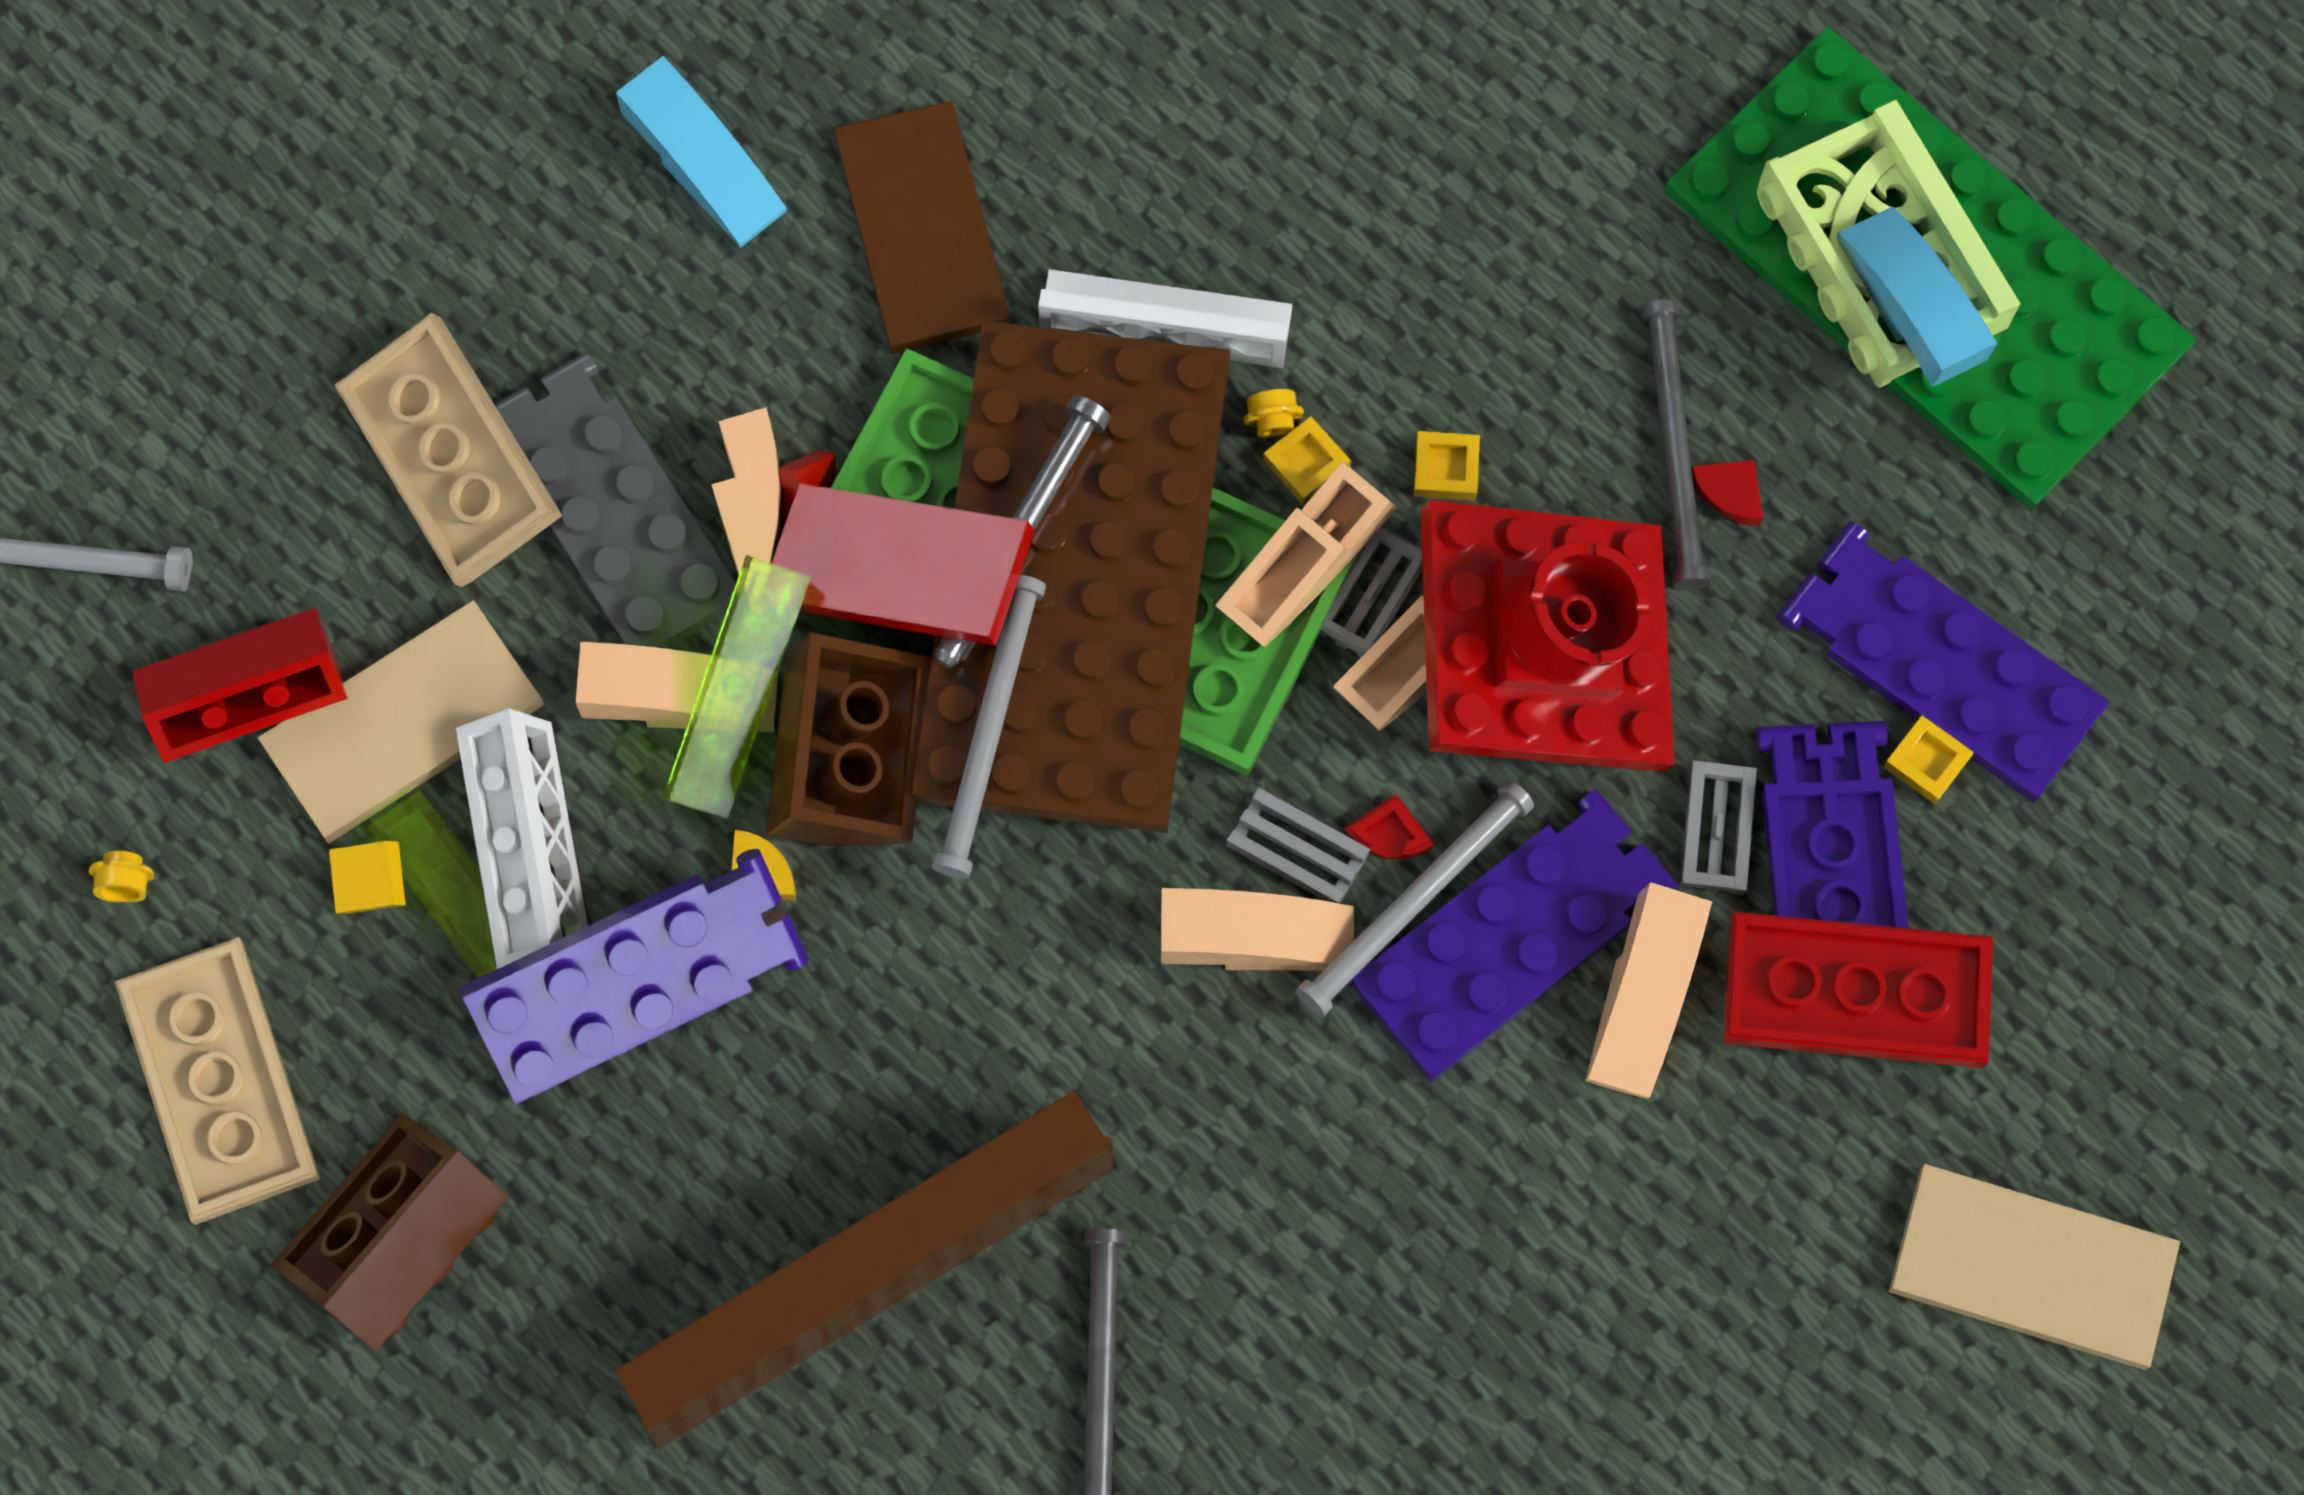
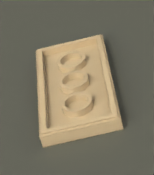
M430 313L334 385L455 585L463 587L474 581L562 517L558 507L441 317Z
M473 600L345 681L344 686L348 699L283 721L257 738L329 844L460 760L456 733L457 727L507 708L530 715L544 706V703Z
M239 937L115 981L190 1221L194 1225L320 1179L243 941Z
M1924 1164L1920 1168L1888 1292L2135 1368L2147 1370L2151 1367L2181 1241Z

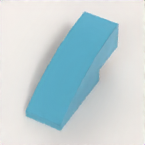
M664 56L616 92L623 117L660 155L662 165L740 248L787 211L784 203L740 144Z
M1894 207L1888 208L1838 232L1836 238L1896 342L1905 339L1932 387L1988 360L1997 342L1979 312L1931 246Z

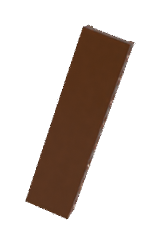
M1071 1091L614 1370L643 1419L640 1423L659 1449L1111 1172L1113 1170V1144L1108 1136H1103L1076 1091Z

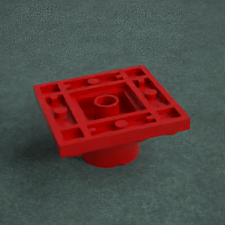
M1429 500L1420 508L1429 751L1645 771H1666L1674 766L1661 526Z

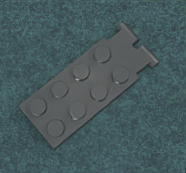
M585 352L539 378L548 394L545 398L536 402L529 389L525 386L494 405L562 514V517L549 525L550 529L622 643L626 645L667 648L745 602V598L617 397L605 403L590 378L597 375L599 371L590 355Z

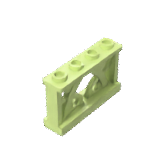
M1897 100L1875 109L1873 115L1788 155L1781 158H1773L1765 163L1758 184L1759 187L1757 188V196L1764 213L1769 219H1777L1788 236L1787 246L1792 260L1801 271L1808 270L1818 287V300L1824 314L1831 322H1839L1849 339L1848 349L1855 366L1861 373H1869L1878 388L1891 383V380L1920 367L1908 344H1896L1887 339L1877 322V319L1881 316L1879 310L1836 238L1838 232L1855 225L1861 207L1872 216L1891 208L1871 193L1873 189L1884 201L1887 198V190L1893 188L1897 190L1904 205L1895 209L1911 225L1917 224L1923 233V239L1931 246L1955 277L1979 312L1991 334L1995 335L2008 329L2021 303ZM1868 146L1874 152V155L1861 167L1855 176L1849 169L1838 162V160ZM1820 173L1834 178L1846 191L1842 196L1840 192L1831 186H1814L1812 191L1821 195L1824 199V205L1820 208H1811L1798 190L1797 183L1808 174ZM1831 226L1829 238H1827L1822 228ZM1862 295L1871 299L1866 303Z

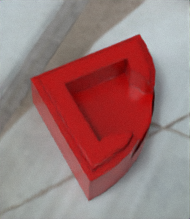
M816 451L779 467L784 524H786L799 484L825 488L832 487L836 471V453Z
M1754 460L1692 466L1693 486L1697 495L1703 501L1705 500L1713 509L1736 524L1747 526L1761 525L1763 514Z
M1397 794L1344 828V835L1374 852H1369L1370 855L1383 859L1405 860L1415 858L1431 851L1434 846L1433 842Z

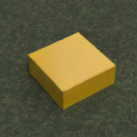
M1311 416L1263 453L1264 463L1302 505L1314 496L1342 461L1349 467L1351 466V460Z
M1418 431L1416 438L1414 497L1476 501L1480 435Z
M1921 715L1886 761L1883 768L1930 802L1936 804L1974 752Z
M381 841L329 850L336 914L359 913L406 905L398 841Z

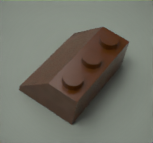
M811 632L787 652L766 835L822 846L909 844L913 841L917 798L912 797L911 793L932 657Z
M402 1113L272 1262L271 1266L374 1351H377L388 1338L393 1337L403 1328L409 1313L429 1289L444 1280L452 1268L453 1261L470 1241L491 1225L497 1210L509 1196L458 1150Z

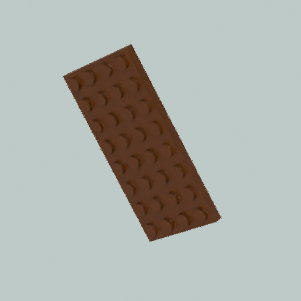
M983 320L954 509L1013 518L1070 420L1064 410L1073 395H1080L1096 402L1110 414L1111 419L1102 433L1092 432L1036 527L1020 575L1030 576L1044 582L1046 589L1043 599L1035 602L981 810L1168 833L1229 370L1230 350ZM935 635L911 795L917 798L919 803L954 807L997 645L993 646L970 641L959 662L951 668H946L935 661V650L943 636Z

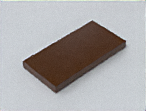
M944 102L834 128L836 143L891 354L903 352L906 348L912 350L980 334L983 320L1011 324L953 102Z

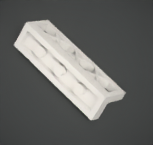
M1049 269L1046 289H1041L1038 309L1039 327L1225 349L1230 350V361L1283 368L1292 304Z
M510 708L456 728L497 969L562 939L561 924L565 929L566 936L588 926L552 723ZM527 737L531 738L534 756L529 750ZM539 802L543 807L544 815L540 811ZM550 863L554 868L555 877L551 872Z

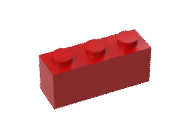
M316 607L132 671L141 716L163 763L348 699L334 649Z

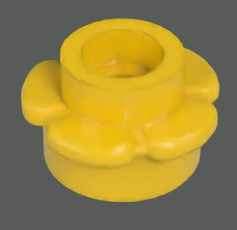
M1290 389L1267 390L1255 393L1246 399L1248 414L1243 417V422L1246 426L1257 427L1259 437L1283 436L1294 429V422L1302 418L1304 410L1301 406H1297L1295 391Z
M111 851L104 854L103 861L93 863L89 867L88 873L93 876L94 880L93 894L99 899L108 902H140L146 897L148 881L154 880V872L148 866L142 865L143 858L138 854L128 851Z

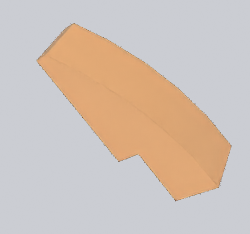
M767 407L718 421L734 478L711 484L751 617L764 614L767 604L761 599L760 593L781 538L783 527V506L779 475L780 463Z
M1342 461L1302 510L1299 508L1294 510L1215 606L1257 642L1266 647L1347 566L1397 509V506Z
M1422 595L1333 686L1379 732L1427 692L1424 599Z
M581 642L575 703L581 718L646 721L647 727L774 732L778 669L734 659L666 648Z
M1652 882L1638 894L1623 954L1615 963L1585 1079L1586 1082L1637 1097L1650 1098L1686 996L1712 901Z
M1162 888L1161 964L1225 965V970H1325L1354 941V906L1302 897L1247 891Z

